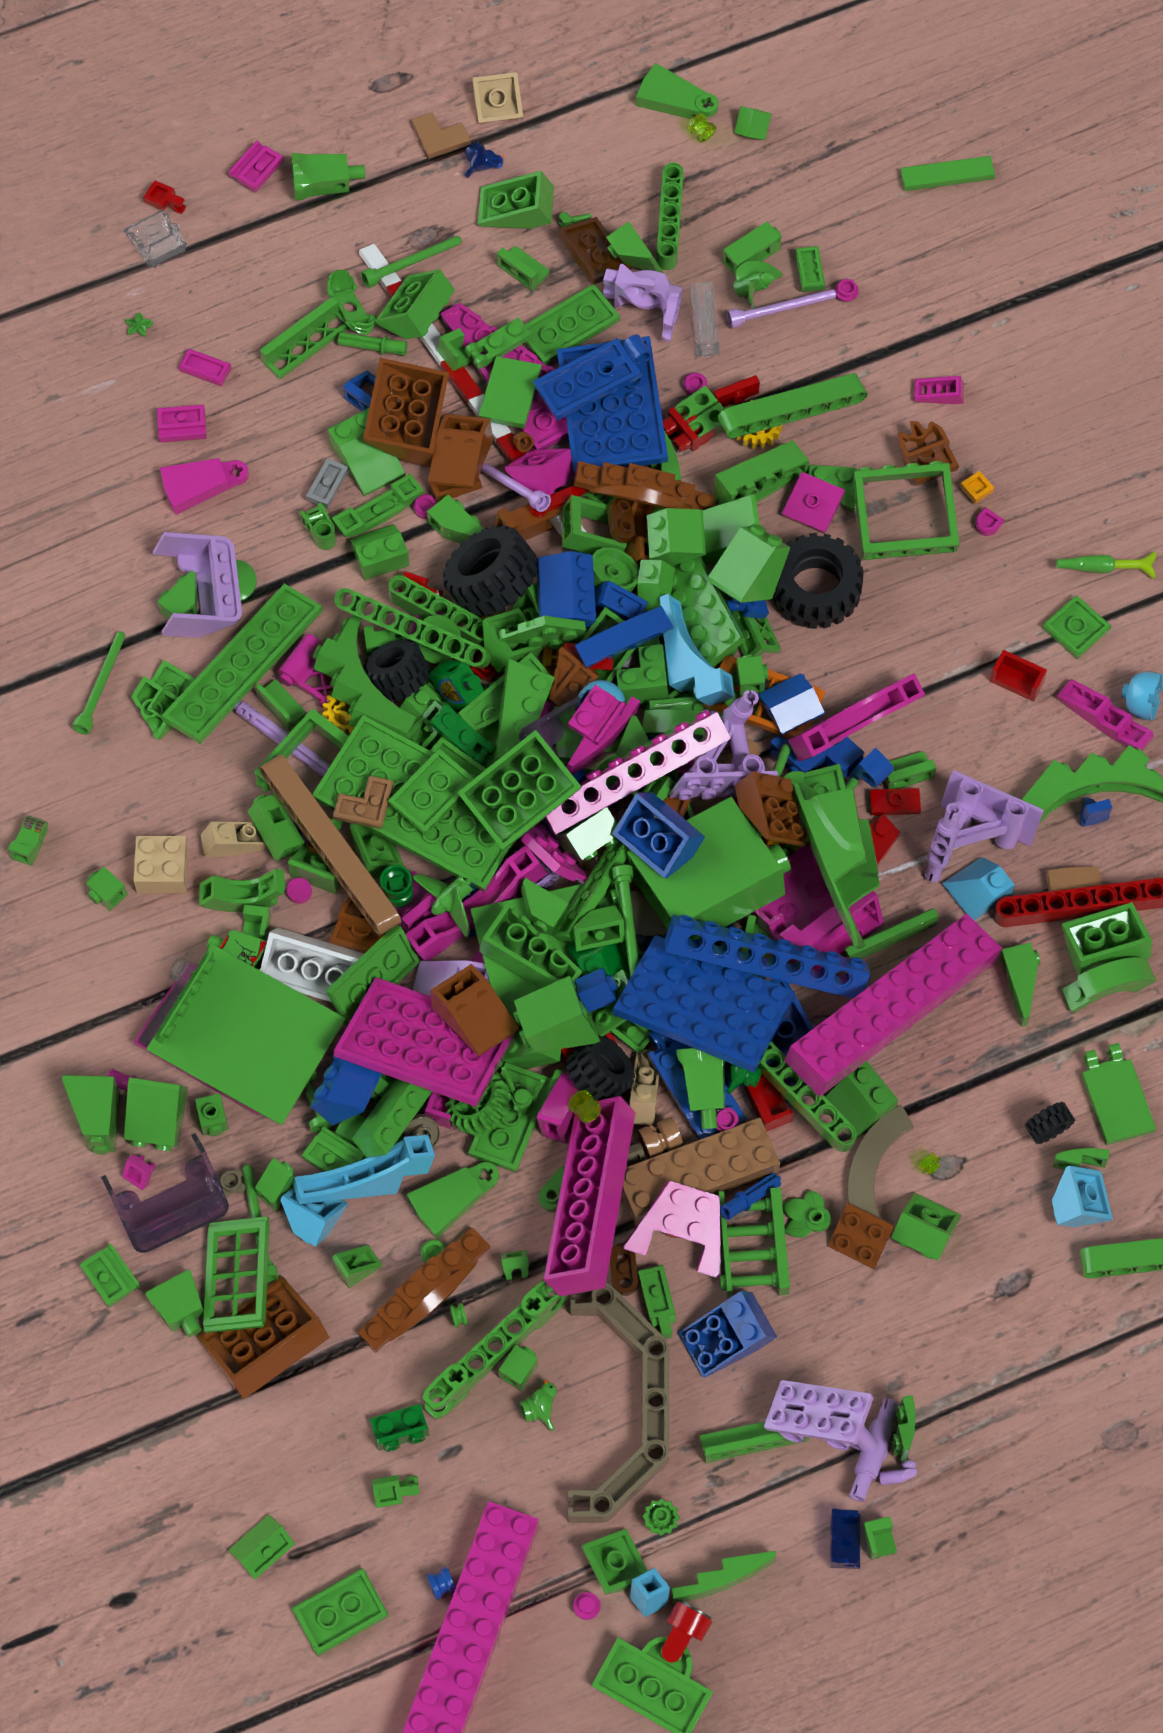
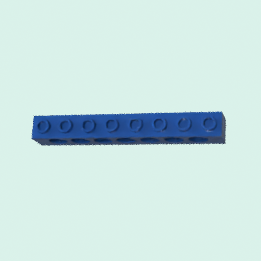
M688 915L672 916L664 941L666 953L853 999L865 990L870 977L868 963L861 958L852 957L850 959L842 957L833 951H828L827 953L818 951L809 945H804L803 947L793 945L785 939L777 941L769 939L761 933H754L753 935L745 933L736 927L725 928L712 921H697ZM692 935L701 936L697 940L689 939V937ZM716 941H724V942H725V943H724L723 945H721V946H715V945H714V943H715ZM741 947L749 948V950L746 952L738 951V949ZM766 953L774 954L770 958L762 957ZM790 959L798 960L794 964L787 963V961H789ZM815 965L822 966L819 970L811 969ZM839 971L847 972L843 976L836 975V973Z

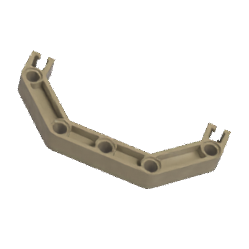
M606 1284L603 1289L571 1294V1316H599L642 1359V1446L597 1490H568L569 1506H573V1501L590 1503L589 1511L573 1512V1507H568V1523L608 1522L666 1466L669 1459L668 1341L609 1284ZM576 1295L591 1296L592 1302L575 1304ZM600 1295H607L611 1300L607 1304H600L596 1299ZM653 1346H659L663 1352L655 1356L648 1350ZM654 1397L660 1398L663 1401L659 1407H652L648 1402ZM653 1449H658L663 1453V1456L655 1460L650 1458L648 1453ZM604 1501L608 1503L609 1508L605 1512H599L594 1507L596 1503Z

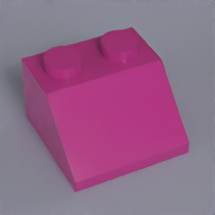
M533 449L505 467L506 472L520 484L532 491L541 490L548 495L553 494L554 490L558 487L567 485L568 481L575 476L570 449Z

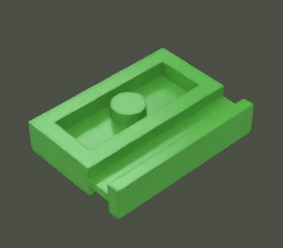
M324 1126L301 1155L303 1160L322 1172L356 1163L366 1157L361 1150Z
M109 1244L107 1248L100 1250L79 1264L108 1308L131 1294L130 1292L134 1289L141 1287L112 1244Z

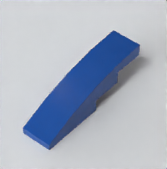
M660 606L600 632L575 645V648L587 669L606 658L609 660L628 649L632 650L672 629L673 625L663 607Z

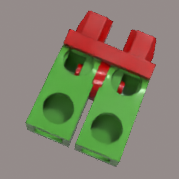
M705 385L676 405L675 408L672 407L668 410V417L663 420L664 431L667 436L675 431L679 434L672 439L673 445L679 453L688 448L695 451L699 446L704 445L719 433H726L718 420V415L724 410V407L720 402L718 403V400Z

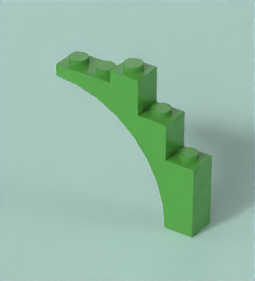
M352 614L350 619L345 618L340 629L342 631L341 635L337 633L333 640L327 638L323 646L318 645L313 655V658L316 659L314 669L333 677L330 685L334 687L331 697L350 705L348 714L351 715L350 726L355 727L362 715L408 739L416 717L388 700L372 684L365 673L358 656L356 643L362 618Z
M1129 745L1113 766L1109 764L1106 758L1100 755L1097 756L1093 752L1075 773L1072 772V769L1067 764L1059 763L1054 759L1022 800L1043 809L1044 812L1040 823L1063 804L1081 796L1100 792L1138 794L1163 804V778H1161L1157 771L1147 768L1149 758L1142 750Z

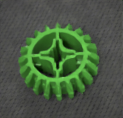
M495 1071L477 1107L448 1097L449 1102L445 1104L448 1110L446 1113L451 1115L450 1121L461 1132L469 1133L473 1136L477 1133L483 1135L486 1129L492 1131L494 1124L500 1125L499 1120L501 1117H507L505 1110L511 1108L509 1101L513 1097L505 1078Z

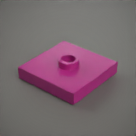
M801 472L782 512V516L826 534L845 494V490Z

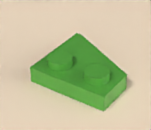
M810 465L809 475L845 490L840 504L846 506L847 511L854 512L855 497L852 479L857 468Z

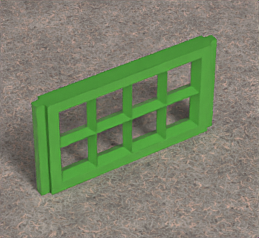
M267 1216L210 1223L208 1227L203 1317L205 1333L264 1327L266 1321L270 1232L269 1218ZM259 1232L258 1248L240 1250L241 1234ZM236 1235V1249L234 1251L217 1252L218 1237ZM258 1254L257 1270L239 1271L241 1255ZM235 1256L234 1272L216 1274L217 1258ZM257 1275L256 1291L238 1293L239 1277ZM234 1278L233 1294L215 1296L216 1280ZM256 1297L255 1313L237 1315L238 1299ZM233 1299L232 1316L214 1317L215 1301Z

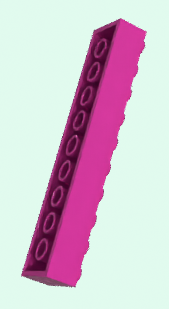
M966 913L792 1044L784 1061L819 1097L994 964L1002 947Z
M488 1501L402 1733H464L539 1528L538 1518Z

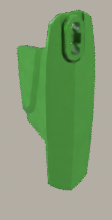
M793 784L801 824L806 832L825 884L853 946L858 949L863 948L866 945L849 908L880 886L870 823L867 819L859 820L853 789L828 792L807 800L800 784Z

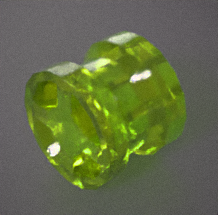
M701 113L690 121L687 130L691 134H695L696 139L703 143L713 136L716 126L712 122H708L707 117Z
M586 1090L576 1092L569 1101L570 1110L577 1114L581 1122L589 1123L594 1121L601 1112L599 1102L593 1099V1096Z

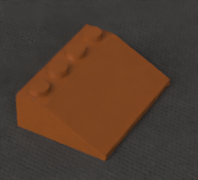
M380 358L363 441L405 462L430 467L449 372Z
M283 1276L267 1286L266 1321L264 1327L213 1333L202 1332L197 1336L200 1343L243 1399L330 1338L319 1317ZM252 1297L237 1308V1315L255 1313L256 1297Z

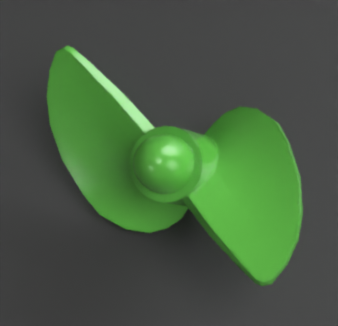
M745 261L736 269L735 293L740 298L745 296L752 309H754V293L768 288L774 280L782 277L783 273L765 262Z
M414 875L413 879L437 898L432 905V913L440 915L446 911L450 912L465 937H468L469 925L462 900L473 891L469 879L465 880L460 875L449 885L425 875Z

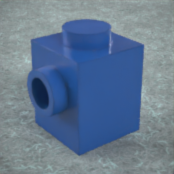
M604 968L576 979L578 995L588 1013L600 1007H607L612 1002L617 1001L615 990L618 989L617 983L612 975H607Z

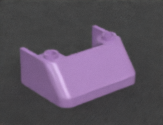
M164 532L153 550V555L177 557V565L182 572L188 574L193 570L196 573L201 615L173 613L162 630V636L200 638L235 625L242 615L235 548L232 541L223 536Z

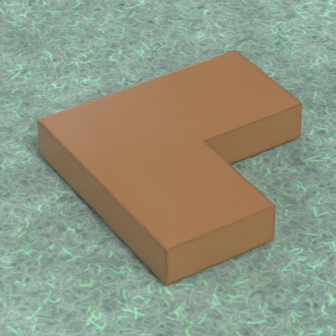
M433 112L412 119V125L428 159L471 145V140L463 123L441 129Z
M369 776L364 798L339 793L333 819L382 829L394 781Z

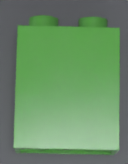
M732 797L686 820L702 833L705 838L693 858L668 878H663L632 850L627 852L629 865L633 869V881L667 931L673 915H688L697 921H712L721 927H727L786 895L783 874L791 870L789 860L778 844H774L769 848L760 838L763 836L745 813L740 810ZM692 935L689 937V939L697 940L701 936Z

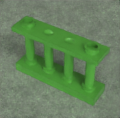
M781 1187L770 1188V1196L765 1197V1200H758L748 1210H766V1213L771 1212L772 1221L767 1222L766 1225L727 1227V1221L720 1213L724 1275H720L721 1291H726L727 1299L732 1297V1287L773 1285V1287H778V1295H789L790 1281ZM719 1191L718 1196L721 1206L727 1202H725L724 1191ZM768 1235V1237H773L774 1246L770 1247V1249L729 1252L728 1237ZM759 1260L776 1262V1271L772 1272V1274L731 1277L730 1262Z

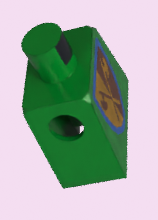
M445 660L428 673L445 702L455 711L468 705L484 692L480 678L473 673L466 662Z

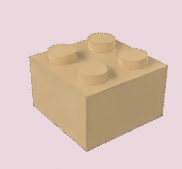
M136 836L134 885L137 893H187L189 845L186 836Z

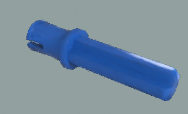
M771 1173L747 1190L737 1192L733 1199L720 1206V1213L723 1218L730 1220L740 1212L748 1211L752 1204L770 1193V1188H778L781 1185L780 1175L777 1176L775 1173Z

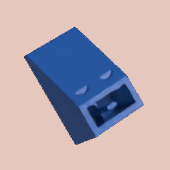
M746 1291L738 1292L678 1332L703 1378L758 1351L777 1338L753 1292Z

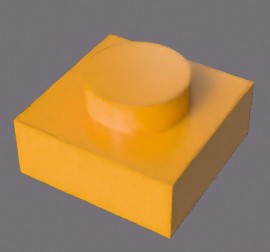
M980 471L963 481L960 485V488L974 504L994 492V486Z

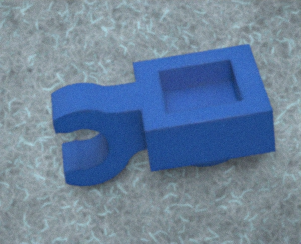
M733 598L732 601H726L730 611H743L744 617L765 619L769 614L765 600L741 603Z

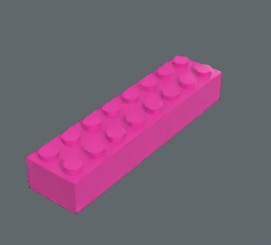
M621 1096L576 1105L544 1275V1281L559 1296L603 1289L606 1285L636 1114Z

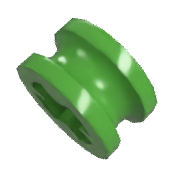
M460 1302L457 1307L449 1305L455 1328H458L460 1324L468 1325L463 1303Z

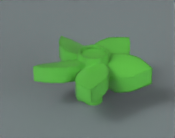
M141 313L136 314L135 320L125 319L126 324L131 326L128 330V335L138 331L139 335L146 337V329L153 325V321L143 319Z

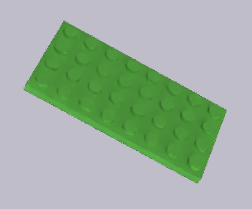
M362 715L312 796L319 803L335 810L339 793L364 798L369 776L394 781L392 797L434 753ZM468 772L473 778L477 777L476 775ZM462 798L426 835L390 805H388L382 829L363 826L457 878L460 875L465 880L468 878L471 882L470 885L483 892L486 891L491 879L497 873L515 844L514 842L503 851Z

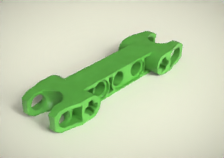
M544 1279L524 1296L519 1306L456 1364L447 1367L425 1389L423 1394L425 1410L434 1419L444 1418L469 1395L470 1390L510 1354L515 1345L518 1346L534 1330L543 1327L564 1306L567 1295H548L555 1291L550 1286L545 1288L547 1283ZM513 1324H517L522 1329L520 1332L513 1334L508 1331V1328ZM493 1342H499L503 1346L499 1351H491L488 1347ZM474 1360L483 1362V1366L480 1369H472L469 1364ZM436 1398L443 1399L442 1401L437 1403L433 1402ZM446 1405V1408H445L443 1411H441V1412H435V1411H434V1410L442 1409V1408Z

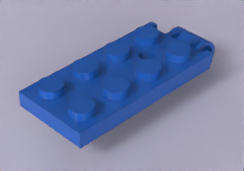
M638 334L627 338L624 346L622 341L616 338L534 380V387L557 421L643 377V373L636 365L647 362L652 354ZM610 368L611 372L604 373L603 369Z
M648 1032V1038L656 1049L655 1052L651 1051L647 1054L648 1058L698 1140L720 1133L716 1128L702 1129L700 1110L690 1111L685 1073L680 1067L681 1063L678 1060L676 1050L693 1047L657 1032ZM725 1084V1107H729L737 1113L738 1124H740L747 1118L732 1093H726L728 1087Z

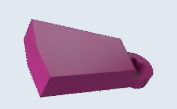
M220 458L160 467L164 489L175 515L230 488L244 484L249 477L247 465L239 460L221 463ZM238 469L240 476L235 477L233 470Z

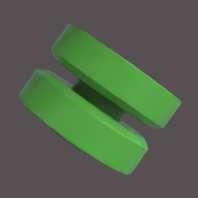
M603 547L596 550L593 554L594 589H597L605 581H611L632 592L637 585L639 574L638 565L632 557L624 551L613 547Z

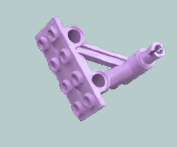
M745 691L741 698L734 700L729 708L723 711L721 717L731 737L729 739L733 756L731 764H717L716 762L728 742L727 740L705 752L703 756L696 760L689 771L684 773L669 792L670 798L688 800L692 797H702V799L708 800L715 797H725L726 799L732 797L734 799L737 798L734 785L753 771L778 776L777 771H765L763 760L749 752L744 723L751 716L753 706L759 700L758 694L755 691Z
M953 770L941 802V807L945 808L946 812L944 818L938 821L927 855L929 864L925 871V878L929 880L930 875L933 874L931 882L940 880L942 869L948 865L953 848L995 837V843L1003 849L1014 848L1018 841L1030 846L1043 815V809ZM972 821L980 824L973 827H969Z
M782 1380L777 1389L764 1428L768 1431L778 1432L785 1439L796 1443H802L804 1437L823 1439L827 1444L836 1449L848 1450L849 1446L861 1451L854 1469L856 1478L849 1497L858 1502H865L871 1481L877 1479L882 1462L887 1457V1448L894 1431L892 1422L899 1404L892 1399L887 1400V1398H884L877 1419L871 1422L869 1430H867L864 1423L873 1401V1396L870 1393Z

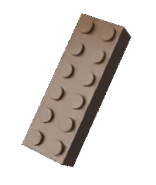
M757 1118L626 1167L622 1196L636 1227L668 1180L718 1195L719 1191L727 1193L761 1180L771 1173H779L780 1162L761 1118Z

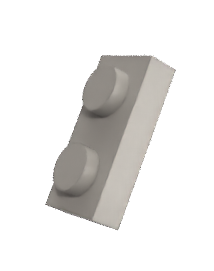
M327 458L306 495L307 501L316 505L322 502L324 507L328 509L349 472L348 466Z

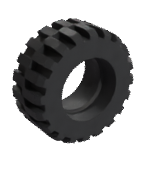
M494 525L490 529L487 527L481 529V532L472 534L467 541L464 540L459 544L460 547L452 552L451 558L447 560L443 570L444 587L457 604L472 614L483 617L484 614L490 616L494 615V612L505 610V607L513 605L519 597L526 593V589L531 587L533 578L537 574L536 554L515 528L505 525Z
M810 533L809 537L801 535L796 537V542L790 540L786 543L790 550L772 598L776 602L778 611L781 613L785 611L784 617L789 621L794 619L796 620V625L802 627L804 624H807L812 629H817L819 625H823V628L831 627L833 622L835 624L843 622L844 615L849 617L854 612V608L858 606L860 601L864 572L859 556L857 554L854 555V549L850 545H843L844 540L838 537L832 539L831 535L825 533L824 536ZM820 568L832 573L838 579L839 585L827 593L814 594L799 587L794 578L806 569Z

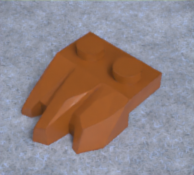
M910 421L911 435H907L904 432L898 433L904 465L918 463L920 466L929 465L933 461H942L943 463L950 464V472L958 470L959 464L949 447L950 441L943 428L931 421L928 424V429L924 430L918 421ZM941 476L911 479L914 485L917 486Z
M349 896L338 914V922L329 939V943L365 954L387 932L379 936Z

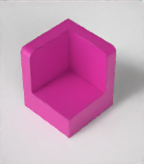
M432 1091L425 1114L433 1117L439 1126L451 1129V1115L446 1113L448 1110L445 1106L449 1100L439 1097L438 1093Z

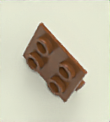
M847 1202L828 1247L875 1269L884 1247L893 1233L894 1225Z

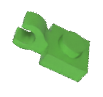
M398 1475L372 1480L376 1508L403 1504L402 1496L420 1494L417 1476H409L399 1482Z

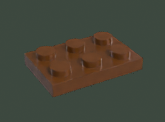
M597 217L558 229L557 236L592 285L603 282L607 268L618 271L620 264H624L619 256L614 258L607 248L611 245L606 238L609 234ZM624 264L631 271L632 266Z

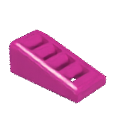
M948 376L915 379L914 401L922 403L963 404L964 382L962 377ZM923 386H927V394L922 395ZM932 387H936V394H932ZM942 387L946 388V393H942Z

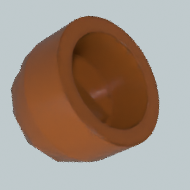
M521 431L515 434L513 444L519 451L527 452L533 447L534 439L527 432Z

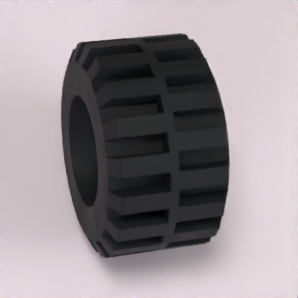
M398 639L378 647L377 650L371 653V656L367 657L366 663L363 665V669L372 684L391 702L407 698L413 692L419 691V688L426 684L425 681L429 679L428 673H430L429 665L419 646L410 639Z
M598 1035L600 1042L596 1044L578 1046L568 1055L569 1057L566 1061L568 1064L567 1071L574 1086L591 1102L620 1096L634 1083V1068L628 1055L625 1054L624 1050L615 1041L610 1040L606 1036L601 1037Z

